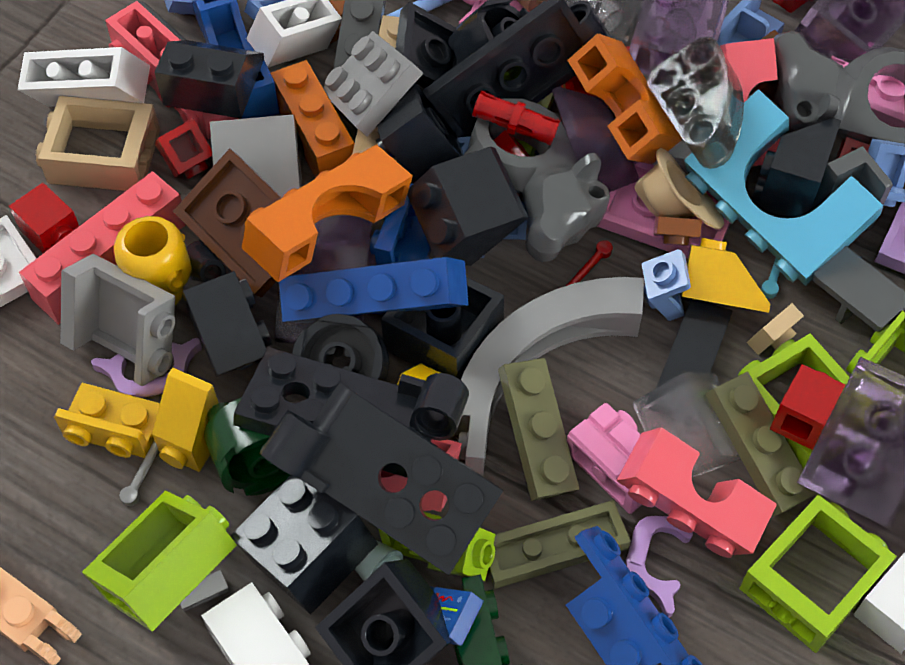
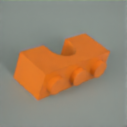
M597 33L567 60L586 92L601 98L614 113L616 119L607 127L627 160L653 164L657 161L656 151L659 148L669 151L683 140L622 41Z
M304 60L271 72L270 74L275 82L279 112L281 115H294L297 131L304 148L305 160L315 178L325 170L330 171L346 162L353 153L355 143L308 61Z

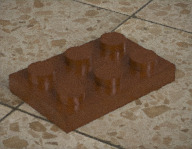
M229 148L173 212L232 272L235 271L236 276L240 280L246 279L255 295L262 298L275 284L276 280L242 249L245 222L248 216L254 210L260 207L265 208L280 200L282 196L235 151Z

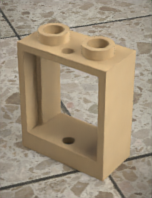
M59 96L54 111H51L47 117V133L44 142H40L36 150V162L42 168L47 183L127 191L148 174L156 146L154 142L160 132L153 104ZM72 127L127 131L128 135L121 158L64 153Z

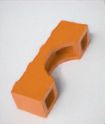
M377 144L362 153H354L343 164L330 171L325 170L321 172L313 181L299 189L289 190L280 200L273 204L254 210L245 222L242 249L277 282H280L312 262L318 236L315 223L334 215H351L376 223L405 204L413 175Z

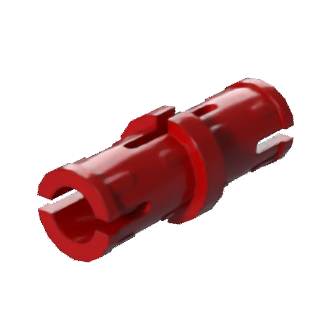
M482 90L472 113L473 117H478L507 128L506 132L515 135L517 132L550 146L561 121L526 108V104L518 101L515 104L497 98Z

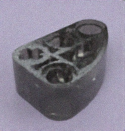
M700 37L655 67L648 76L647 84L699 164L711 169L724 165L734 152L743 122L744 99L739 77L718 42L712 37Z

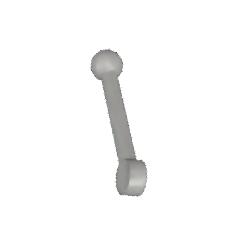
M155 441L152 443L131 485L120 491L119 496L125 506H134L140 499L138 489L159 452Z

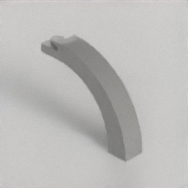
M599 278L564 286L533 299L497 325L473 354L461 379L469 390V398L455 435H459L458 442L462 443L459 459L465 460L466 466L484 477L490 424L495 409L504 393L498 369L504 364L537 359L555 348L581 339L600 336L638 337L643 312L644 278Z

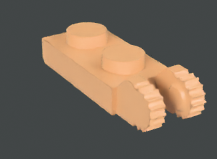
M0 567V633L24 652L29 650L48 665H56L61 659L57 651L49 644L43 643L38 637L50 626L62 638L75 643L82 635L81 632L62 617L51 604Z

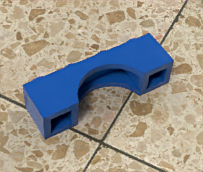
M192 0L195 17L206 43L254 51L246 39L248 35L237 0ZM265 60L241 119L269 117L280 114L275 82Z
M449 257L288 276L279 282L282 322L312 323L331 314L356 316L381 312L431 310L469 305L465 261Z

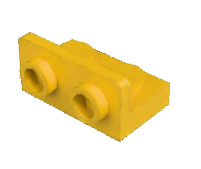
M81 383L69 410L58 408L54 418L63 437L73 444L88 446L91 443L105 447L109 452L119 457L129 458L131 455L145 458L154 442L152 431L160 403Z

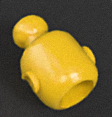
M145 216L127 223L118 233L113 246L117 266L124 273L134 278L144 279L175 295V305H177L182 299L183 287L188 282L192 271L185 245V235L179 231L174 223L162 217Z

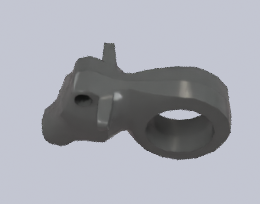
M791 30L777 34L774 37L778 80H774V98L779 109L789 117V133L831 118L841 120L837 135L842 138L849 137L869 145L872 139L905 144V128L892 127L879 120L871 110L868 100V87L873 76H892L905 85L904 49L892 47L873 49L854 59L843 68L836 61L813 49L807 43L804 36L797 31Z
M503 99L515 104L518 101L526 104V108L560 120L553 112L538 103L525 99ZM477 118L470 137L468 150L464 155L489 146L496 148L517 194L523 195L524 209L529 217L527 219L529 232L525 244L528 253L535 260L540 262L552 261L566 245L577 243L590 228L600 224L607 211L610 199L608 187L598 180L601 160L598 154L590 153L577 161L573 145L561 121L551 146L517 132L515 135H512L515 139L524 141L534 147L540 154L534 157H520L507 153L493 141L504 130L507 131V128Z

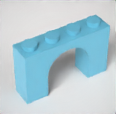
M758 89L684 160L686 170L689 173L685 178L702 195L708 191L718 201L715 208L727 221L732 224L738 220L748 230L745 237L758 251L763 253L768 249L779 260L775 266L789 281L793 283L798 278L806 286L820 267L845 246H849L881 215L883 204L854 177L850 176L819 207L804 216L786 219L774 217L761 211L747 194L745 188L746 179L757 159L789 130V117Z

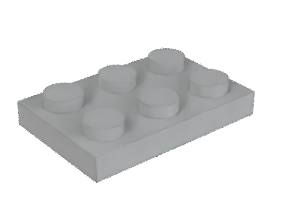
M374 31L357 41L352 48V55L341 67H336L329 73L323 87L330 101L367 137L423 74L410 60Z

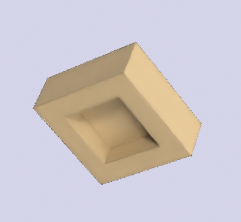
M791 303L757 332L747 344L757 355L770 345L776 350L781 344L792 339L797 334L791 327L804 315Z

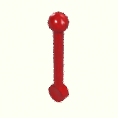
M607 240L599 241L596 245V253L566 286L581 282L601 258L610 257L613 249L612 244Z

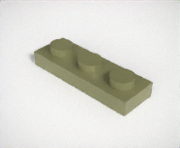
M545 358L502 365L498 369L531 501L578 491L580 488Z
M748 371L705 393L757 489L761 494L777 504L772 514L773 517L817 494L786 438L770 430L774 417Z
M614 500L496 534L494 540L495 556L492 565L488 568L494 589L590 561L575 540V536L581 531L594 526H598L602 531L608 532L616 540L620 551L629 549L631 541Z

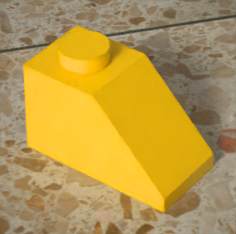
M701 238L700 246L690 245L687 267L691 287L681 292L682 297L769 313L770 302L736 253L726 251L727 242Z
M173 367L167 375L152 436L160 452L159 456L163 461L178 469L186 466L200 472L210 456L204 440V431L209 422L207 413L219 402L212 384Z

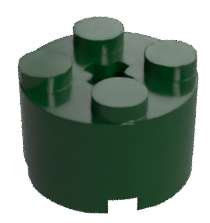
M241 398L230 403H218L207 413L209 422L204 431V440L224 488L234 493L233 488L243 489L246 496L261 495L276 490L290 474L278 468L260 454L261 449L270 436L233 425L234 411Z

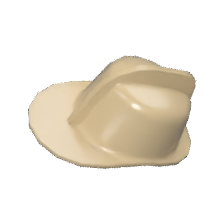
M659 148L656 151L658 163L635 184V191L648 210L656 217L688 219L697 216L708 226L714 229H721L724 226V219L715 208L716 204L706 192L702 195L685 178L687 174L668 151Z

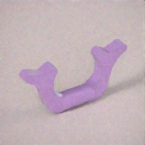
M194 338L182 345L172 343L173 368L187 373L189 362L202 350L200 339ZM117 354L111 359L94 358L91 361L94 370L108 376L120 393L139 398L163 394L168 373L165 376L155 378L144 386H140L133 380H128L124 377L127 362L123 356Z
M647 516L638 522L633 531L625 564L630 572L637 573L644 580L649 589V594L657 601L662 613L670 618L675 611L673 596L678 592L680 582L677 580H658L647 573L645 561L650 541L654 534L664 532L674 535L683 543H688L693 533L684 532L671 525L667 521L668 516Z

